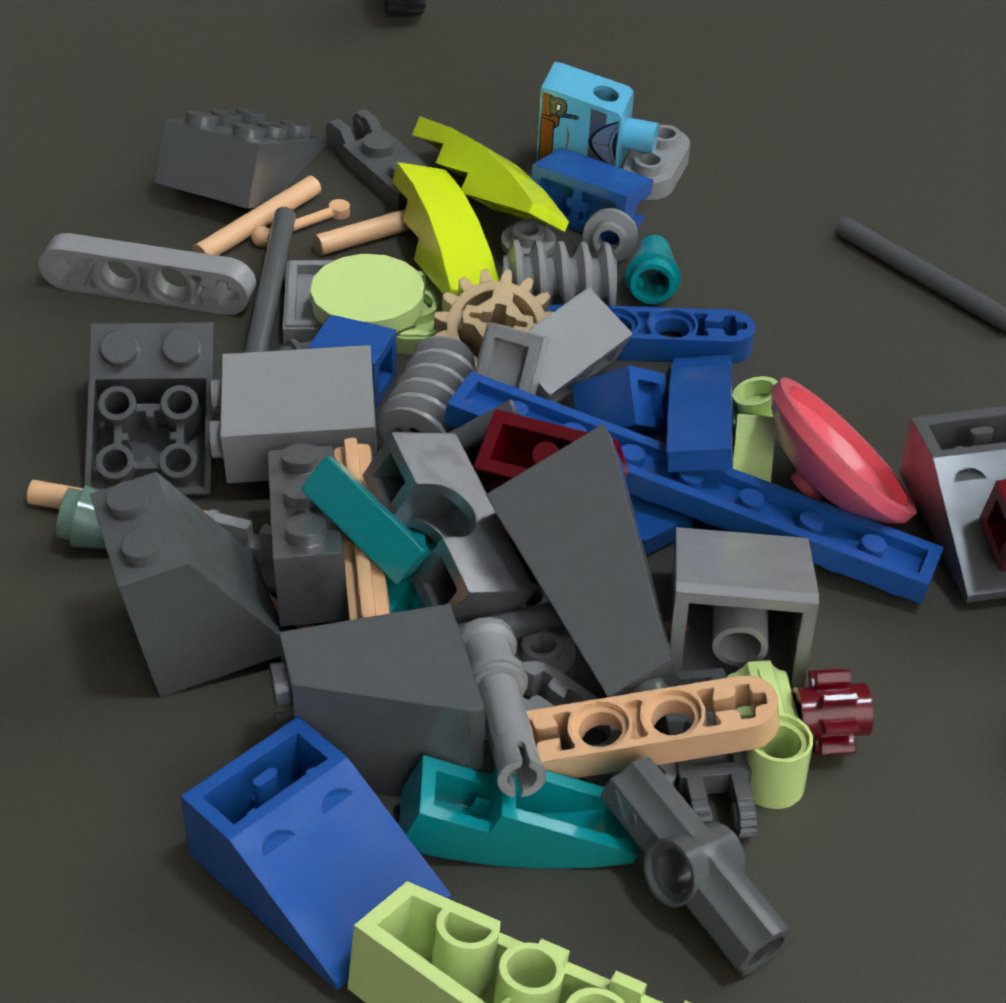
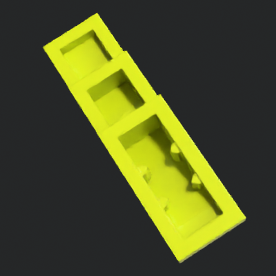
M419 116L412 136L440 150L436 164L465 179L461 189L466 196L494 211L523 220L538 221L544 226L563 232L566 231L569 223L567 218L546 191L516 164L451 127Z
M397 162L392 183L408 199L403 221L419 238L414 260L443 294L449 292L459 296V279L465 277L473 285H477L480 283L481 270L485 269L491 275L492 281H499L492 253L480 222L463 190L449 172L445 169Z

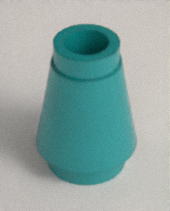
M649 235L638 244V248L626 269L625 283L629 292L639 301L646 304H659L676 293L680 286L681 274L667 240L658 235Z

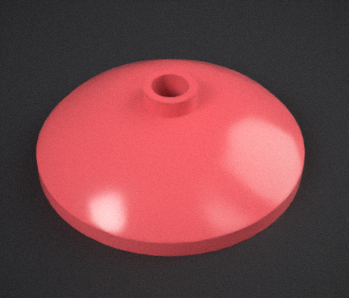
M783 377L772 387L771 409L777 437L781 447L796 469L791 475V479L806 496L816 500L824 497L846 512L887 524L907 523L917 513V507L912 496L898 476L875 449L835 410L810 390L792 379Z

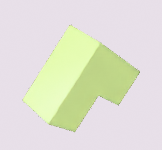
M737 414L733 437V469L770 483L776 434L773 417Z

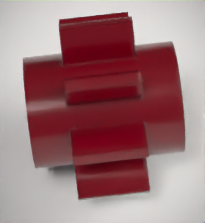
M842 668L808 671L809 686L794 687L792 695L799 719L809 727L813 735V752L821 753V755L855 753L854 737L869 736L873 729V703L867 684H851L850 670H842Z

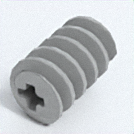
M513 239L511 241L508 251L503 257V273L505 269L511 270L513 284L519 286L522 281L530 277L534 280L532 295L537 296L548 292L551 296L549 305H553L556 297H561L564 305L590 287L600 299L606 298L608 306H616L617 259L614 258L609 243L603 242L596 258H592L588 244L580 242L573 258H570L564 241H557L551 257L546 256L541 240L534 241L528 256H524L519 240Z
M434 336L426 338L416 346L396 386L392 389L387 402L384 403L379 416L376 418V430L383 442L386 441L391 432L449 433L456 429L445 424L444 418L448 401L471 371L475 372L474 355L465 343L451 337Z

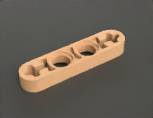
M752 675L734 676L526 711L534 739L537 741L540 760L545 770L572 778L623 771L631 762L650 757L656 765L753 750L769 743L775 738L779 730L778 695L774 687L766 680ZM751 706L755 717L741 719L737 708ZM714 710L716 725L707 727L705 711ZM680 713L694 721L691 728L678 735H666L654 728L660 718L669 714ZM599 725H609L622 732L617 741L605 747H593L587 745L582 740L587 731ZM559 734H568L571 749L562 750Z

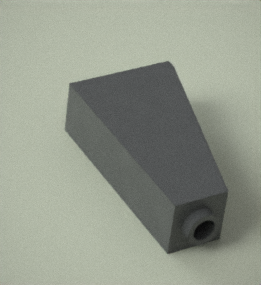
M604 424L486 494L494 511L607 697L667 688L679 681L621 460L612 437Z

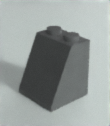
M157 472L124 481L90 494L120 593L160 698L281 656L279 632L284 630L283 627H280L278 614L256 557L249 548Z
M450 603L279 632L281 662L269 664V675L276 708L285 706V711L273 713L275 732L299 716L348 757L375 794L401 797L403 786L423 755L484 772L485 706Z

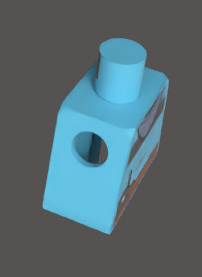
M554 62L541 87L536 162L563 148L621 168L628 150L654 154L660 124L632 118L634 91L630 86L564 63Z

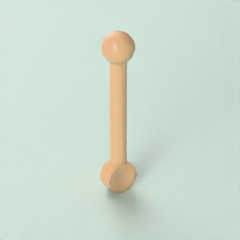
M343 199L332 200L329 203V208L295 219L293 231L330 218L337 220L346 219L350 215V204ZM264 226L255 228L251 235L252 242L260 248L267 247L271 228Z

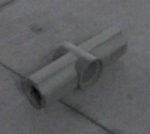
M650 757L631 762L626 769L612 777L600 796L645 854L644 874L653 895L660 902L670 907L685 905L741 977L759 970L771 958L781 953L793 935L789 931L790 928L744 873L745 855L742 844L736 834L726 825L717 822L704 824Z

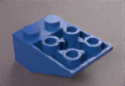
M299 716L181 796L188 854L336 991L348 983L354 924L405 882H411L451 900L450 892L348 757Z

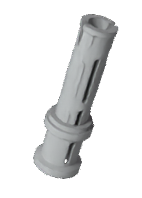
M493 617L477 618L466 623L459 631L485 706V730L497 771V783L503 793L514 797L516 791L512 775H514L518 780L521 797H527L542 788L546 781V770L540 760L522 698L528 687L527 673L521 661L514 657L517 651V640L511 626L503 620Z

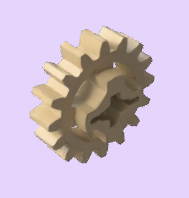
M487 269L481 270L479 284L473 285L468 279L462 277L458 283L459 296L449 292L443 294L442 309L444 311L435 312L434 330L439 333L434 336L455 338L465 343L479 357L487 322H494L528 331L553 313L551 311L546 312L549 309L551 296L548 292L534 297L532 295L534 280L530 277L522 281L518 286L512 283L511 270L505 269L500 281H492ZM474 356L476 370L478 358Z

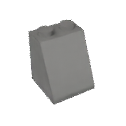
M676 527L671 571L668 639L677 671L724 668L727 678L729 674L743 668L746 662L771 660L772 665L778 670L786 671L791 691L794 687H804L819 607V592L809 539ZM688 622L689 625H690V628H689V630L686 632V623Z

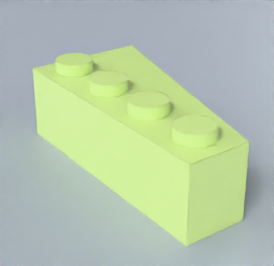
M408 881L354 924L347 989L366 1003H663L645 995L647 984L618 971H615L611 980L568 962L570 951L542 938L538 944L521 942L499 932L501 921Z

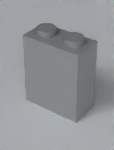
M370 345L222 354V379L211 380L213 416H221V420L210 421L209 431L212 458L224 459L227 483L269 481L268 451L282 450L290 445L299 443L312 444L316 447L332 445L334 454L336 448L344 446L345 439L356 438L358 444H368L370 446L373 458L377 454Z

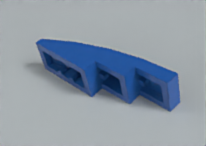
M732 355L673 358L669 385L667 424L668 472L733 469Z

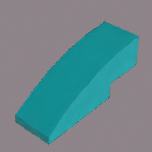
M423 755L401 790L399 826L419 853L491 866L537 869L593 868L633 864L639 856V846L600 796L605 787L546 770V781L543 787L527 797H521L517 777L512 775L516 791L515 796L511 797L503 793L499 788L496 769L491 775Z

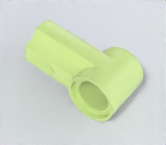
M771 660L746 662L743 668L729 674L727 678L752 675L766 680L774 687L778 695L779 730L775 738L765 746L745 751V759L752 770L750 786L755 804L769 809L791 807L801 799L805 790L813 747V735L809 727L798 717L786 671L778 670L772 665ZM751 706L737 708L741 719L755 717Z

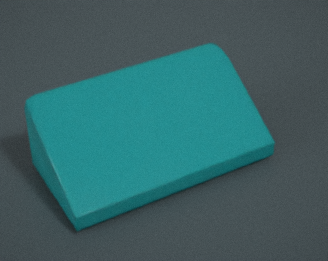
M331 456L320 461L301 487L303 493L394 583L399 584L416 573L432 553L341 462Z

